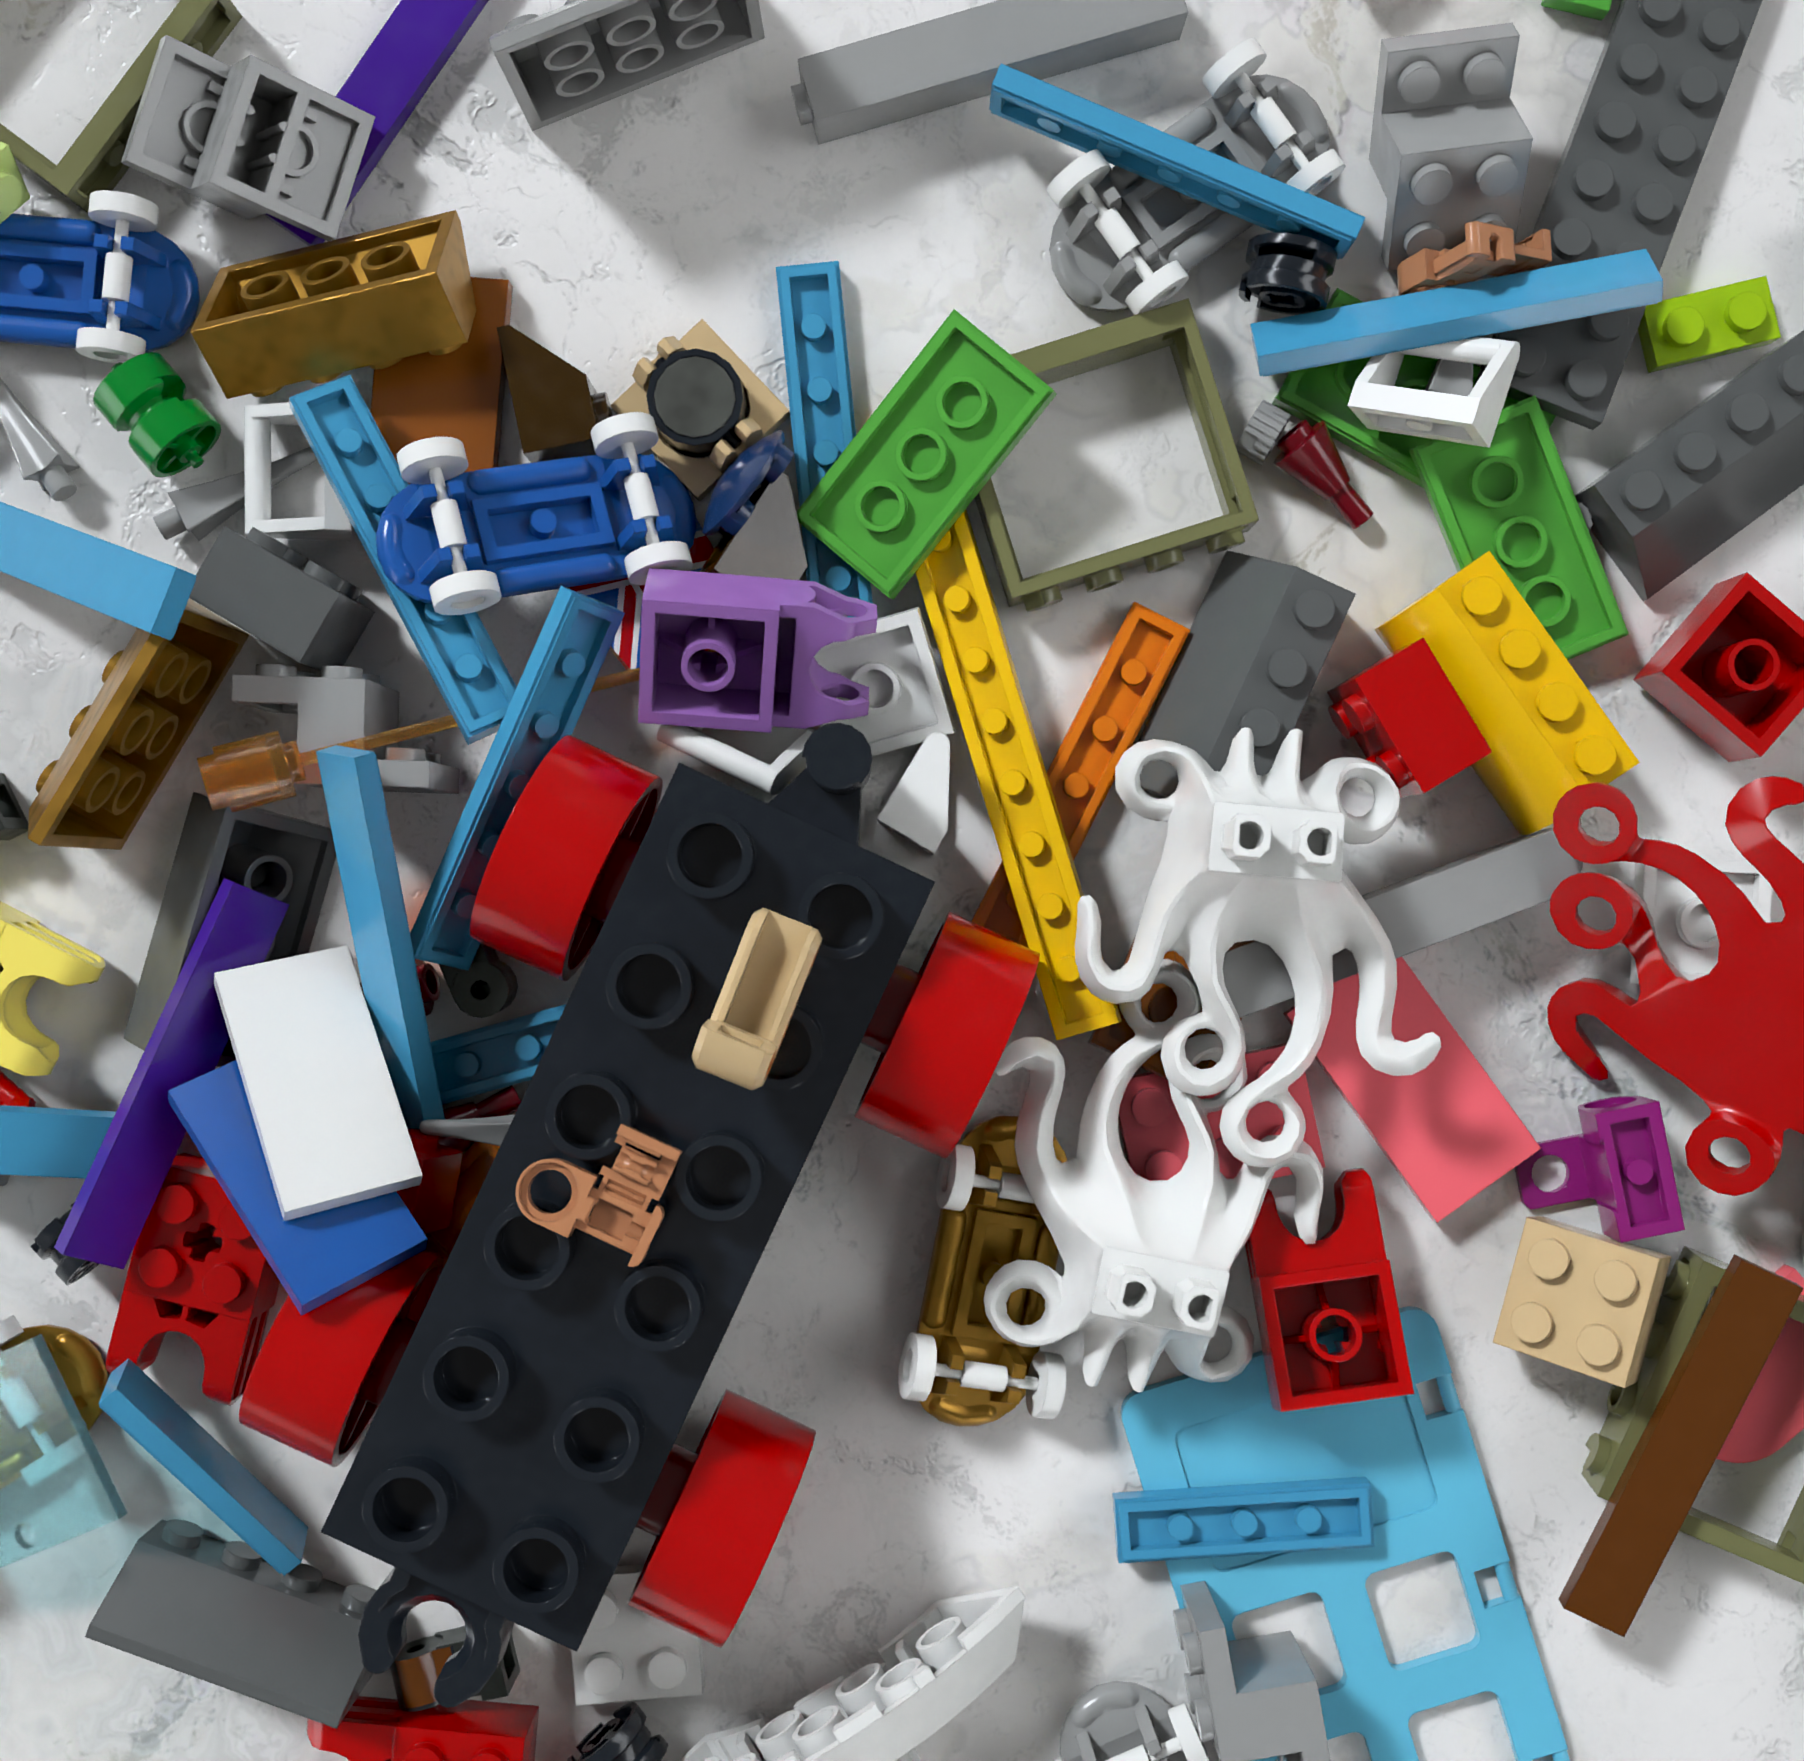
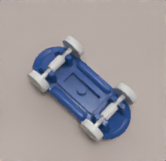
M100 190L90 193L88 216L94 221L11 214L0 224V342L75 348L79 354L92 359L110 363H124L137 355L166 348L181 338L191 326L197 314L200 303L199 281L190 259L178 245L155 231L157 229L159 207L152 201L140 196L118 191Z
M623 413L597 423L590 432L597 455L480 469L470 472H464L468 468V460L464 444L461 440L453 437H431L410 443L397 453L401 477L404 481L411 484L396 494L381 514L376 532L377 557L385 575L399 591L419 602L433 604L436 613L442 615H462L486 609L496 604L503 597L559 589L560 586L568 588L628 578L632 584L645 585L649 568L690 571L693 563L689 550L694 543L697 530L695 507L687 488L670 469L655 460L653 454H640L651 449L659 440L654 418L647 413Z

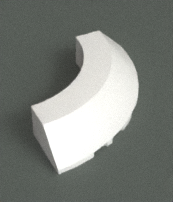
M1019 1586L936 1600L907 1628L877 1650L884 1661L883 1663L866 1665L849 1675L846 1679L841 1675L822 1688L796 1701L793 1707L794 1710L779 1715L767 1725L763 1718L739 1727L706 1734L679 1761H896L971 1704L1016 1660L1025 1596Z

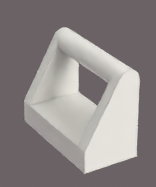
M1474 337L1372 356L1356 379L1347 406L1367 429L1490 448L1519 360L1520 343L1517 341ZM1404 355L1487 365L1468 397L1394 386Z
M289 402L245 406V535L247 536L252 527H255L272 538L351 541V523L325 473L324 516L271 519V424L299 426L290 409Z
M660 725L657 740L770 795H778L807 768L806 758L802 757L805 742L815 729L772 727L771 733Z
M934 732L926 737L877 817L878 823L930 855L935 853L948 831L950 741L947 736L940 732Z

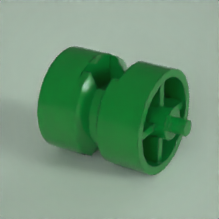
M149 352L137 355L124 363H116L111 368L112 371L103 379L94 393L93 403L117 432L131 431L128 440L130 447L155 477L172 476L190 466L193 468L200 467L204 463L202 457L215 445L221 434V425L198 399L184 400L187 391L186 385L161 354Z

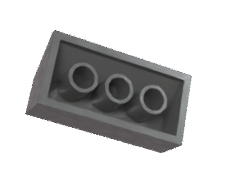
M1804 330L1768 352L1575 495L1577 502H1583L1584 506L1589 509L1590 515H1592L1593 525L1591 532L1642 601L1656 594L1804 484Z
M1227 550L1138 742L1157 739L1187 746L1195 750L1214 771H1221L1227 761L1233 738L1241 728L1246 727L1252 730L1254 737V765L1256 773L1261 776L1269 773L1281 744L1290 730L1294 729L1356 593L1297 566ZM1163 760L1149 761L1143 766L1140 774V784L1145 792L1162 799L1168 798L1176 791L1179 782L1178 775L1170 763Z
M193 792L123 1037L125 1040L143 1051L145 1050L224 878L289 904L264 962L309 953L336 859L331 828L251 805ZM229 1039L217 1067L236 1060Z
M162 1519L138 1539L89 1624L85 1635L86 1638L337 1729L373 1675L362 1664L358 1632L364 1607L377 1590L359 1584L344 1586L323 1578L320 1570L303 1563L297 1565L284 1576L282 1573L279 1574L246 1542L231 1541L226 1543L203 1534L204 1531L200 1526L186 1520L173 1519L165 1521Z

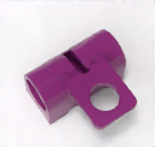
M1618 1096L1581 1104L1577 1108L1582 1134L1537 1142L1541 1149L1515 1167L1520 1198L1524 1206L1530 1209H1538L1592 1198L1597 1203L1603 1234L1620 1243L1685 1230L1659 1101L1642 1096ZM1546 1155L1559 1157L1566 1168L1564 1182L1552 1191L1540 1190L1532 1179V1168L1535 1162Z

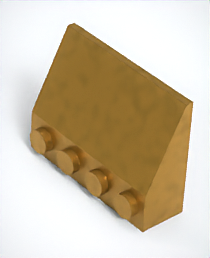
M190 598L174 638L171 641L137 628L125 650L117 652L104 668L102 674L104 685L92 705L84 707L71 723L69 729L71 740L59 760L51 762L41 773L36 784L38 795L29 808L28 839L39 846L121 850L250 634Z

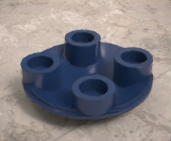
M778 430L741 452L722 474L714 487L705 513L702 530L705 536H712L719 532L722 535L728 533L732 537L747 522L755 509V505L748 500L749 497L764 480L770 484L774 483L794 456V452L784 445L785 437L783 431Z

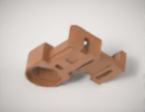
M1479 221L1468 222L1465 224L1466 241L1452 249L1444 248L1441 251L1424 248L1397 266L1398 296L1473 282L1486 274L1499 277L1539 269L1552 262L1550 230L1541 229L1514 244V230L1511 228Z
M621 1124L614 1142L622 1145V1148L612 1168L603 1165L599 1174L604 1177L599 1188L595 1186L600 1177L599 1175L560 1158L536 1161L522 1172L516 1185V1201L521 1212L529 1220L566 1238L572 1236L574 1229L577 1228L632 1254L628 1266L635 1267L644 1260L652 1239L665 1215L664 1208L660 1204L656 1205L653 1213L648 1211L647 1208L652 1199L660 1200L683 1151L626 1124ZM626 1143H628V1144H630V1145H632V1146H635V1147H637V1148H639V1149H641V1150H643V1151H645V1152H647V1153H650V1154H652V1155H654V1156H656V1157H658V1158H660L661 1155H662V1157H661L660 1160H657V1159H655V1158H653V1157H651V1156H649V1155H647V1154H645V1153H643V1152H640V1151H638V1150H636V1149H634V1148H632V1147L626 1145ZM545 1170L561 1172L568 1178L571 1184L572 1194L569 1203L564 1209L556 1213L540 1210L531 1199V1184L534 1178Z

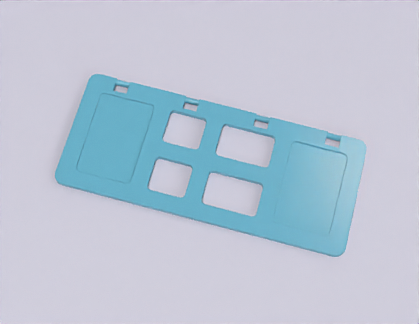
M1413 1306L1399 1308L1414 1394L1280 1412L1272 1408L1263 1352L1258 1351L1252 1354V1359L1243 1372L1229 1381L1210 1383L1183 1374L1145 1386L1143 1392L1140 1393L1133 1390L1125 1397L1121 1405V1420L1143 1491L1366 1477L1370 1482L1375 1547L1165 1560L1179 1609L1184 1608L1180 1585L1201 1581L1206 1582L1225 1626L1227 1641L1236 1640L1232 1623L1234 1618L1241 1613L1306 1593H1316L1321 1596L1343 1668V1676L1339 1682L1318 1689L1327 1740L1357 1732L1364 1736L1371 1761H1419L1408 1726L1410 1717L1423 1710L1489 1691L1496 1695L1516 1761H1532L1548 1755H1552L1553 1761H1570L1567 1752L1568 1747L1523 1601L1517 1590L1509 1564L1510 1559L1463 1408H1461L1452 1379L1451 1367L1439 1328L1435 1320L1427 1312ZM1342 1327L1317 1333V1343L1325 1344L1328 1353L1336 1351L1334 1341H1343ZM1436 1378L1445 1410L1425 1415L1416 1384ZM1440 1552L1451 1553L1474 1623V1638L1469 1643L1401 1664L1390 1663L1366 1590L1367 1578L1372 1573ZM1494 1566L1503 1596L1483 1602L1474 1572ZM1277 1756L1252 1761H1276Z

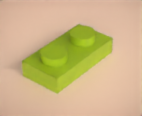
M1767 276L1647 305L1638 327L1648 373L1769 345L1781 338Z

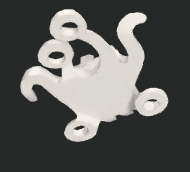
M1241 728L1233 738L1227 761L1221 771H1214L1195 750L1187 746L1157 739L1137 742L1123 753L1115 767V790L1126 808L1143 818L1168 822L1163 853L1146 897L1129 961L1121 969L1111 970L1103 961L1101 952V917L1098 905L1090 895L1081 896L1077 904L1075 962L1079 976L1091 994L1102 1001L1113 1004L1132 1002L1142 998L1151 989L1164 955L1167 952L1175 951L1182 956L1198 988L1202 1012L1186 1017L1172 1026L1163 1038L1160 1057L1165 1075L1174 1087L1191 1095L1208 1096L1223 1091L1235 1082L1242 1069L1246 1051L1244 1029L1224 982L1223 963L1225 953L1237 942L1255 940L1269 945L1284 962L1294 990L1295 1017L1291 1035L1283 1052L1274 1064L1258 1079L1241 1088L1228 1099L1222 1109L1219 1128L1223 1143L1235 1158L1255 1167H1273L1290 1159L1303 1142L1306 1131L1305 1117L1301 1107L1289 1093L1288 1087L1308 1069L1322 1045L1332 1008L1334 954L1347 949L1353 953L1357 963L1359 1001L1356 1017V1041L1361 1056L1375 1070L1392 1076L1413 1075L1425 1069L1435 1059L1441 1048L1440 1037L1434 1032L1425 1033L1418 1039L1408 1042L1394 1038L1392 1034V1016L1397 990V961L1391 942L1380 922L1342 869L1344 842L1348 844H1369L1382 837L1393 826L1400 810L1401 798L1399 789L1387 771L1376 763L1358 757H1341L1330 760L1313 775L1303 781L1300 780L1303 731L1299 729L1290 730L1281 744L1271 770L1264 776L1257 775L1255 770L1254 737L1250 728ZM1163 760L1170 763L1177 771L1179 782L1176 791L1168 798L1156 799L1150 797L1141 788L1140 774L1143 766L1149 761ZM1355 777L1365 780L1372 787L1375 797L1372 809L1366 815L1358 817L1346 812L1341 805L1339 795L1343 783ZM1206 1028L1214 1031L1220 1037L1224 1051L1220 1061L1212 1068L1199 1069L1192 1066L1187 1060L1184 1047L1188 1037L1194 1031ZM1269 1101L1276 1104L1283 1112L1285 1123L1281 1134L1274 1140L1261 1142L1253 1139L1247 1131L1246 1118L1249 1110L1256 1104Z
M1163 959L1153 984L1163 983L1171 987L1177 996V1008L1173 1016L1166 1021L1152 1022L1142 1012V998L1137 1001L1119 1004L1120 1011L1128 1025L1133 1029L1135 1036L1120 1046L1109 1057L1095 1079L1085 1101L1079 1124L1076 1158L1062 1163L1056 1158L1053 1147L1054 1122L1065 1079L1064 1058L1056 1045L1042 1037H1023L1010 1043L1004 1049L995 1069L998 1076H1004L1012 1070L1021 1067L1029 1070L1028 1087L1016 1127L1014 1145L1017 1163L1028 1191L1047 1225L1064 1262V1275H1059L1049 1266L1036 1260L1018 1259L1005 1264L993 1275L986 1286L983 1299L986 1316L993 1329L1002 1338L1023 1347L1049 1345L1075 1332L1083 1331V1374L1085 1383L1090 1387L1098 1385L1112 1349L1119 1339L1124 1341L1129 1382L1133 1390L1139 1393L1143 1392L1163 1349L1166 1350L1171 1361L1180 1372L1197 1380L1210 1383L1225 1382L1243 1372L1252 1359L1254 1335L1247 1319L1233 1308L1223 1305L1230 1277L1229 1269L1249 1238L1259 1215L1269 1183L1274 1173L1280 1168L1289 1167L1296 1178L1294 1218L1299 1236L1305 1244H1315L1318 1234V1218L1324 1188L1323 1168L1315 1152L1305 1141L1302 1142L1290 1159L1273 1167H1255L1243 1163L1234 1179H1226L1220 1172L1217 1147L1207 1115L1210 1112L1223 1109L1228 1099L1245 1086L1248 1077L1245 1056L1242 1069L1235 1082L1213 1098L1201 1099L1195 1095L1182 1092L1168 1080L1172 1101L1185 1127L1189 1140L1188 1158L1180 1172L1169 1180L1149 1181L1136 1175L1124 1158L1119 1141L1118 1118L1120 1103L1129 1081L1153 1054L1162 1049L1163 1038L1174 1024L1201 1011L1198 988L1190 971L1182 964L1170 959ZM1217 1034L1196 1035L1187 1039L1184 1047L1186 1058L1192 1066H1196L1204 1060H1213L1218 1063L1224 1051L1222 1040ZM1267 1135L1260 1141H1271L1278 1135ZM1019 1288L1033 1289L1045 1299V1311L1041 1319L1032 1325H1019L1013 1322L1007 1314L1006 1302L1010 1294ZM1219 1325L1227 1329L1231 1335L1232 1347L1228 1355L1220 1361L1206 1362L1203 1360L1208 1343L1211 1337L1215 1336L1217 1326Z

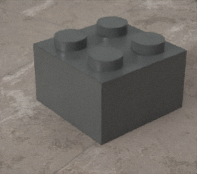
M224 526L196 574V582L189 597L295 661L322 671V666H344L375 613L373 610L357 602L363 590L309 560L303 570L302 568L308 560L307 557L255 527H252L247 537Z

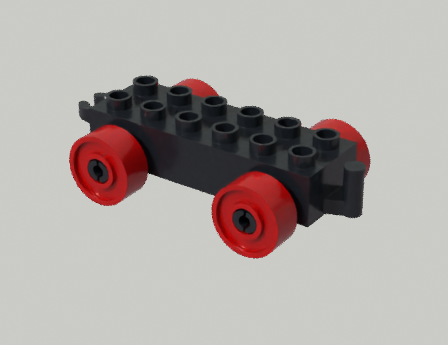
M833 723L826 724L815 730L805 742L802 757L806 758L807 768L768 804L681 763L678 764L660 802L663 788L661 777L571 735L563 737L552 747L521 793L495 845L473 906L470 934L474 940L562 981H568L578 971L587 957L588 959L448 1260L443 1268V1257L426 1249L302 1316L288 1295L254 1363L239 1409V1422L250 1429L327 1465L337 1467L349 1455L372 1421L321 1533L394 1566L364 1607L358 1639L362 1664L369 1672L380 1674L391 1667L406 1644L408 1638L406 1621L408 1613L412 1608L422 1602L437 1600L448 1603L458 1610L465 1622V1642L458 1652L449 1656L434 1687V1697L444 1707H455L481 1691L497 1669L506 1652L514 1623L577 1652L635 1527L656 1536L635 1584L628 1605L719 1648L724 1645L736 1625L776 1541L805 1470L816 1431L726 1389L696 1451L689 1450L674 1442L860 1043L881 1052L854 1117L946 1159L955 1148L976 1110L1017 1022L1038 967L1040 953L949 911L919 972L898 963L935 881L859 846L862 789L869 781L873 760L868 741L853 726ZM766 908L818 929L822 942L770 1072L762 1087L749 1090L697 1069L692 1060V1053L702 1025L708 1019L710 1020L751 916L755 911ZM621 1124H626L683 1151L660 1200L652 1199L647 1208L648 1211L653 1213L656 1205L660 1204L664 1208L665 1215L652 1239L644 1260L635 1267L628 1266L632 1254L577 1228L574 1229L572 1236L566 1238L529 1220L521 1212L516 1201V1185L522 1172L536 1161L560 1158L599 1175L600 1177L595 1185L599 1188L604 1177L599 1174L603 1165L612 1168L622 1148V1145L614 1142ZM626 1143V1145H628V1146H630V1147H632V1148H634V1149H636V1150H638V1151H640V1152H643V1153H645V1154H647V1155H649V1156H651V1157H653V1158H655V1159H657V1160H660L661 1157H662V1155H661L660 1158H658V1157H656V1156H654V1155H652V1154H650V1153H647V1152H645V1151H643V1150H641V1149H639V1148H637V1147H635V1146H632V1145ZM542 1171L534 1178L531 1184V1199L536 1207L544 1212H559L567 1206L571 1199V1184L568 1178L559 1171Z

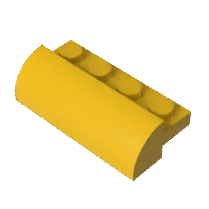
M1490 551L1475 559L1433 590L1427 592L1374 629L1391 653L1421 638L1425 639L1492 750V753L1475 762L1471 767L1520 835H1528L1553 824V813L1556 805L1567 791L1582 784L1596 782L1609 784L1640 763Z

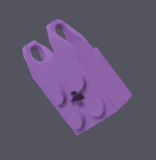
M649 568L641 610L638 723L771 733L772 727L807 729L836 720L866 716L869 711V687L853 682L841 674L826 670L818 664L814 656L821 648L833 642H843L856 636L876 633L877 605L858 598L847 597L815 581ZM704 649H712V650H715V651H717V652H710V651H706V650H704ZM837 697L847 698L850 700L842 701L840 699H837Z

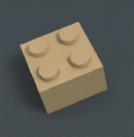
M1544 1216L1526 1217L1493 1343L1626 1388L1638 1382L1672 1256L1627 1242L1620 1243L1608 1236Z

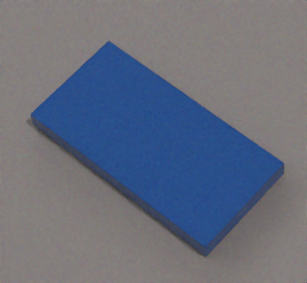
M236 1060L168 1090L169 1104L301 1316L426 1250L428 1238L397 1191L284 1221Z

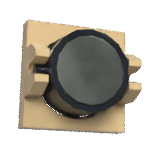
M703 319L679 341L675 336L664 337L658 342L657 357L653 361L643 357L637 362L632 374L635 383L610 405L617 415L629 412H643L653 416L658 429L659 440L650 450L679 478L699 502L714 489L722 474L741 452L760 439L772 434L790 417V411Z

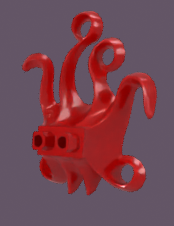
M1770 776L1757 778L1740 788L1728 804L1725 826L1732 843L1742 856L1770 883L1782 902L1785 912L1782 922L1766 923L1746 895L1724 873L1699 855L1676 844L1640 838L1637 833L1638 817L1634 805L1622 790L1604 782L1578 785L1561 797L1553 813V831L1559 845L1574 859L1584 863L1605 864L1620 861L1642 863L1661 869L1678 878L1697 895L1713 920L1719 940L1718 963L1709 974L1692 981L1688 980L1674 967L1661 949L1648 906L1632 887L1608 874L1587 872L1572 875L1560 882L1550 898V914L1557 931L1571 944L1585 949H1605L1619 943L1624 944L1636 962L1640 994L1637 1001L1621 989L1603 980L1582 978L1560 987L1551 997L1547 1007L1548 1025L1554 1040L1563 1052L1592 1079L1598 1081L1608 1079V1070L1604 1060L1578 1023V1015L1583 1013L1592 1015L1654 1064L1683 1082L1703 1099L1711 1110V1114L1692 1131L1685 1145L1687 1166L1700 1184L1717 1193L1738 1196L1752 1192L1766 1183L1776 1170L1781 1159L1784 1131L1792 1129L1804 1135V863L1770 832L1765 821L1774 809L1804 802V786L1786 777ZM1592 807H1603L1614 813L1619 822V835L1612 841H1599L1587 835L1581 825V816L1585 810ZM1590 896L1600 897L1609 902L1616 913V924L1614 927L1604 931L1596 930L1586 925L1578 913L1580 902ZM1722 1137L1737 1139L1747 1147L1751 1155L1750 1163L1739 1168L1726 1166L1711 1154L1712 1142Z

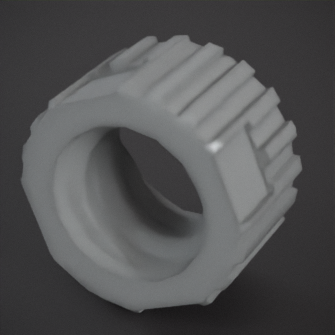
M1263 400L1236 444L1237 452L1263 465L1291 415Z

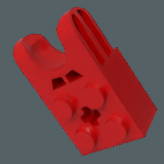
M181 1153L176 1155L133 1249L107 1352L106 1369L111 1374L113 1370L129 1358L143 1371L154 1363L167 1332H181L190 1336L200 1346L205 1366L202 1383L203 1394L213 1402L231 1406L244 1393L259 1353L269 1310L275 1304L280 1281L203 1157ZM211 1225L215 1227L213 1237L222 1238L221 1246L218 1245L211 1236Z
M1363 1168L1343 1171L1334 1183V1221L1329 1232L1321 1239L1316 1240L1315 1244H1305L1302 1239L1292 1235L1285 1228L1278 1215L1272 1191L1267 1189L1253 1230L1244 1244L1271 1405L1273 1409L1280 1412L1414 1394L1390 1260H1387L1375 1192L1371 1177ZM1328 1317L1331 1325L1341 1326L1343 1329V1341H1334L1336 1351L1328 1353L1325 1344L1317 1343L1316 1329L1322 1328L1321 1321Z
M358 1696L337 1729L307 1718L306 1730L313 1747L337 1753L346 1757L349 1761H535L539 1706L465 1700L455 1707L448 1708L437 1705L421 1711L406 1712L399 1708L397 1699Z

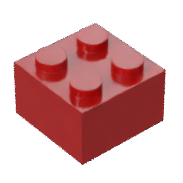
M1746 572L1715 584L1633 680L1728 762L1760 758L1804 708V621Z
M1424 638L1387 655L1327 691L1333 702L1328 707V711L1337 729L1346 739L1355 738L1366 757L1364 760L1376 763L1388 772L1399 789L1400 798L1424 794L1492 753L1491 748Z

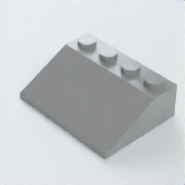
M567 0L563 7L543 15L527 14L513 19L507 24L505 30L491 35L489 43L531 130L534 131L764 39L765 36L759 0Z

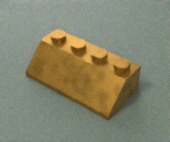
M456 210L220 268L190 333L226 398L230 399L247 394H252L254 397H265L279 391L285 385L310 380L312 383H324L335 379L345 371L366 366L372 369H384L398 363L404 357L429 352L432 355H443L458 349L463 343H467L476 313V305L459 216Z

